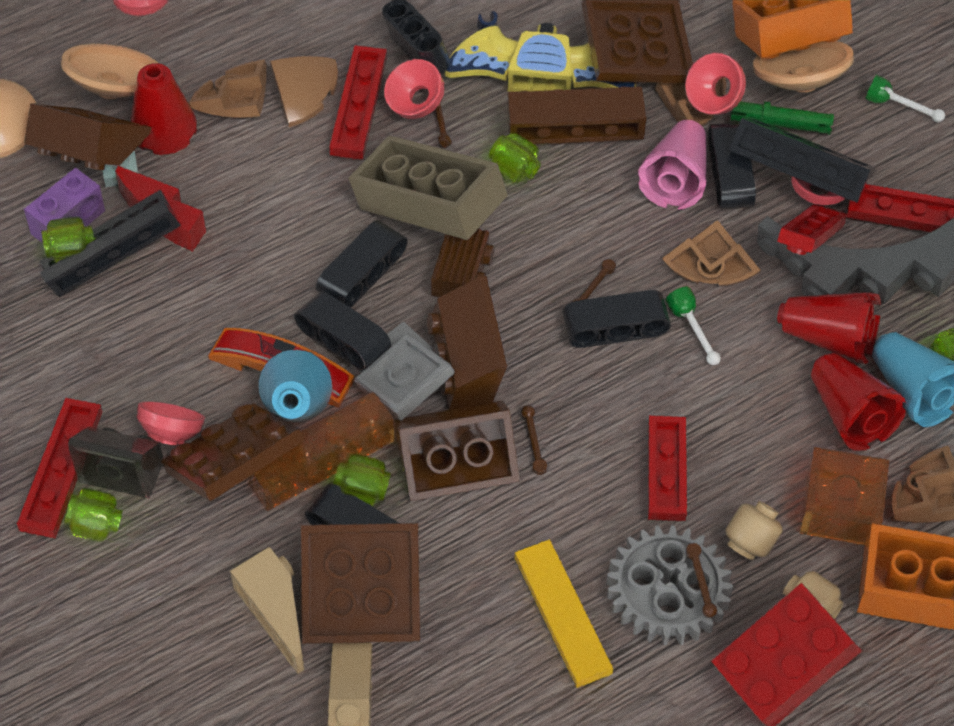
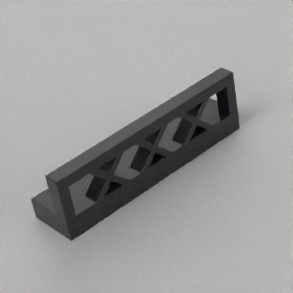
M750 116L741 118L729 151L854 202H859L867 180L873 176L876 168Z
M160 189L40 260L44 269L40 273L45 283L61 297L178 228L181 224Z

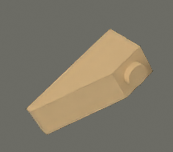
M268 547L230 571L233 588L297 674L304 670L291 578L294 576V571L284 556L278 558L273 550Z
M333 643L328 726H371L372 643Z

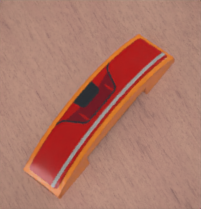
M224 328L208 355L210 360L242 371L244 366L262 371L267 362L282 351L301 350L311 352L324 362L330 372L332 393L328 404L338 408L341 406L355 379L354 375L311 349L275 335L244 328Z

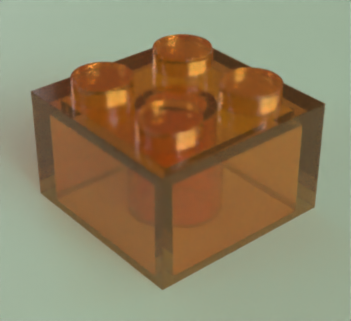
M814 447L808 468L799 533L865 545L871 524L882 525L890 460Z

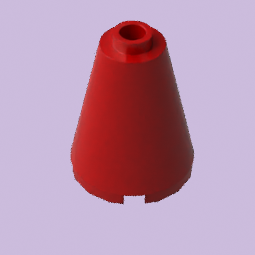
M152 63L141 68L137 75L130 121L150 126L151 130L150 134L142 141L138 148L144 150V147L153 150V153L156 155L174 154L186 148L190 144L193 134L195 133L196 135V116L167 66Z
M871 292L789 297L786 303L780 304L777 322L782 324V330L785 333L832 353L839 354L855 363L867 364L868 360L864 355L865 353L872 355L880 324V315L874 314V305L881 306V299L879 294Z
M839 354L823 355L815 361L811 371V378L842 441L847 447L854 451L870 449L871 447L868 443L876 439L882 443L898 429L906 414V410L902 407L903 402L906 403V401L897 390Z

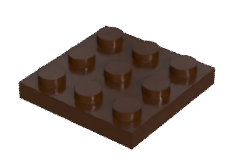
M679 0L582 1L581 6L596 81L686 84V77L693 66V60Z
M252 403L251 405L247 404L237 408L232 413V417L224 422L205 428L201 436L192 442L178 445L172 449L170 456L163 459L161 463L169 475L211 502L304 442L305 438L299 427Z
M418 523L301 525L302 644L420 641Z

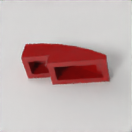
M118 166L115 173L119 192L127 204L132 207L161 189L181 226L163 237L193 252L206 233L203 211L181 203L178 188Z

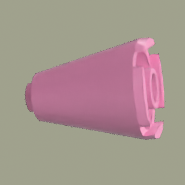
M692 120L678 122L642 161L638 172L640 179L639 187L647 199L664 208L668 204L678 206V210L689 208L702 198L706 188V132L699 123Z

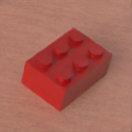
M801 582L711 662L762 723L767 726H776L862 650Z

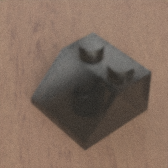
M90 426L71 437L68 442V448L79 483L150 499L163 465L161 461L164 458L160 442L144 435L135 437L121 434L117 430L108 427L99 429Z

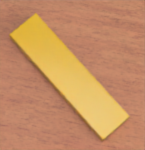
M550 539L516 551V563L576 688L612 675L613 667Z

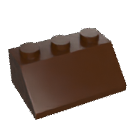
M30 103L24 144L38 147V154L57 157L59 153L61 154L60 160L72 163H81V160H84V167L105 170L106 165H121L150 134L151 127L82 108Z
M479 276L437 298L433 313H429L427 318L428 332L430 335H434L435 339L433 352L451 364L455 371V374L440 386L441 394L447 397L449 409L493 402L507 368L487 276Z
M503 400L405 417L402 421L394 419L399 455L410 501L520 482L510 410Z

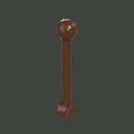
M440 102L435 109L440 131L438 141L443 148H447L452 144V141L446 132Z
M612 259L604 260L599 274L580 298L574 299L572 302L588 299L607 274L614 273L616 268L615 261Z
M526 405L521 409V415L526 419L535 461L533 462L532 470L537 475H543L547 471V462L542 459L533 420L535 409L531 405Z
M690 543L686 548V556L692 560L704 602L702 613L707 618H713L718 610L717 606L711 602L699 557L702 548L697 543Z

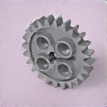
M658 525L655 527L654 536L651 537L642 529L640 530L639 542L629 536L626 544L627 549L618 547L616 552L617 559L610 560L609 570L611 572L607 573L606 584L611 586L608 588L607 598L615 600L612 605V612H623L621 617L622 625L632 621L635 623L634 635L639 634L643 629L648 631V642H651L656 634L662 636L663 645L668 644L670 636H675L678 643L683 645L685 634L688 633L697 641L700 636V628L710 634L714 625L713 621L721 623L724 615L723 610H728L731 599L728 597L731 596L733 585L728 583L732 574L731 570L723 569L726 557L714 558L717 550L716 544L705 548L703 546L705 536L701 535L694 541L690 539L691 529L689 528L680 536L677 535L675 525L671 526L669 534H663ZM690 543H697L702 548L699 557L711 602L717 606L718 610L713 618H707L702 613L704 602L701 591L689 587L690 584H698L693 562L686 556V548ZM666 557L675 558L678 562L671 564L667 563L663 559ZM645 579L650 584L639 585L634 580ZM668 605L676 611L667 613L659 607Z

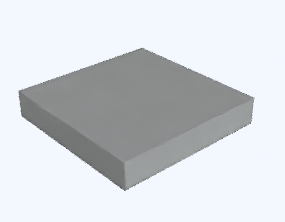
M407 333L355 378L354 381L359 389L402 421L454 375L455 371L451 364Z

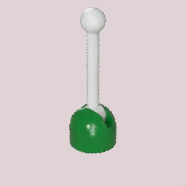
M875 75L865 97L866 100L878 104L892 99L932 116L935 122H942L945 119L943 110H932L893 93L890 81L879 75Z
M685 286L674 290L665 299L670 311L675 316L687 317L707 353V362L710 365L719 364L721 360L720 354L713 351L692 314L696 308V298L691 288Z

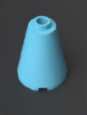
M897 332L884 334L876 340L872 357L890 387L897 390L905 398L906 403L903 402L902 406L911 420L918 423L921 427H930L949 418L954 413L949 409L954 404V361Z
M301 350L282 351L272 357L262 369L258 384L259 395L266 409L285 421L293 423L308 421L319 415L327 406L332 393L331 375L324 362L313 353Z

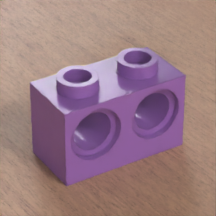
M74 168L24 208L31 235L50 250L56 252L105 212L100 186L80 170Z

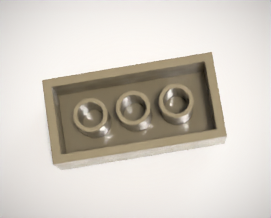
M391 135L348 178L361 210L468 240L508 196L498 163Z

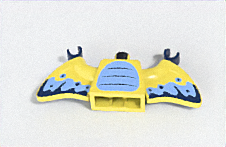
M491 11V22H485L482 19V15H478L477 27L480 31L468 37L455 49L449 58L450 66L444 72L445 76L449 78L475 75L490 76L504 81L508 78V92L571 90V80L574 88L636 87V82L596 81L589 43L570 47L569 37L556 34L557 28L551 23L540 24L537 32H523L519 41L505 37L500 28L496 26L498 15L495 11Z

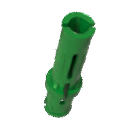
M740 101L731 110L730 121H741V118L750 116L775 127L825 133L827 135H831V126H833L834 120L833 113L827 114L771 106V102L766 101L763 104Z

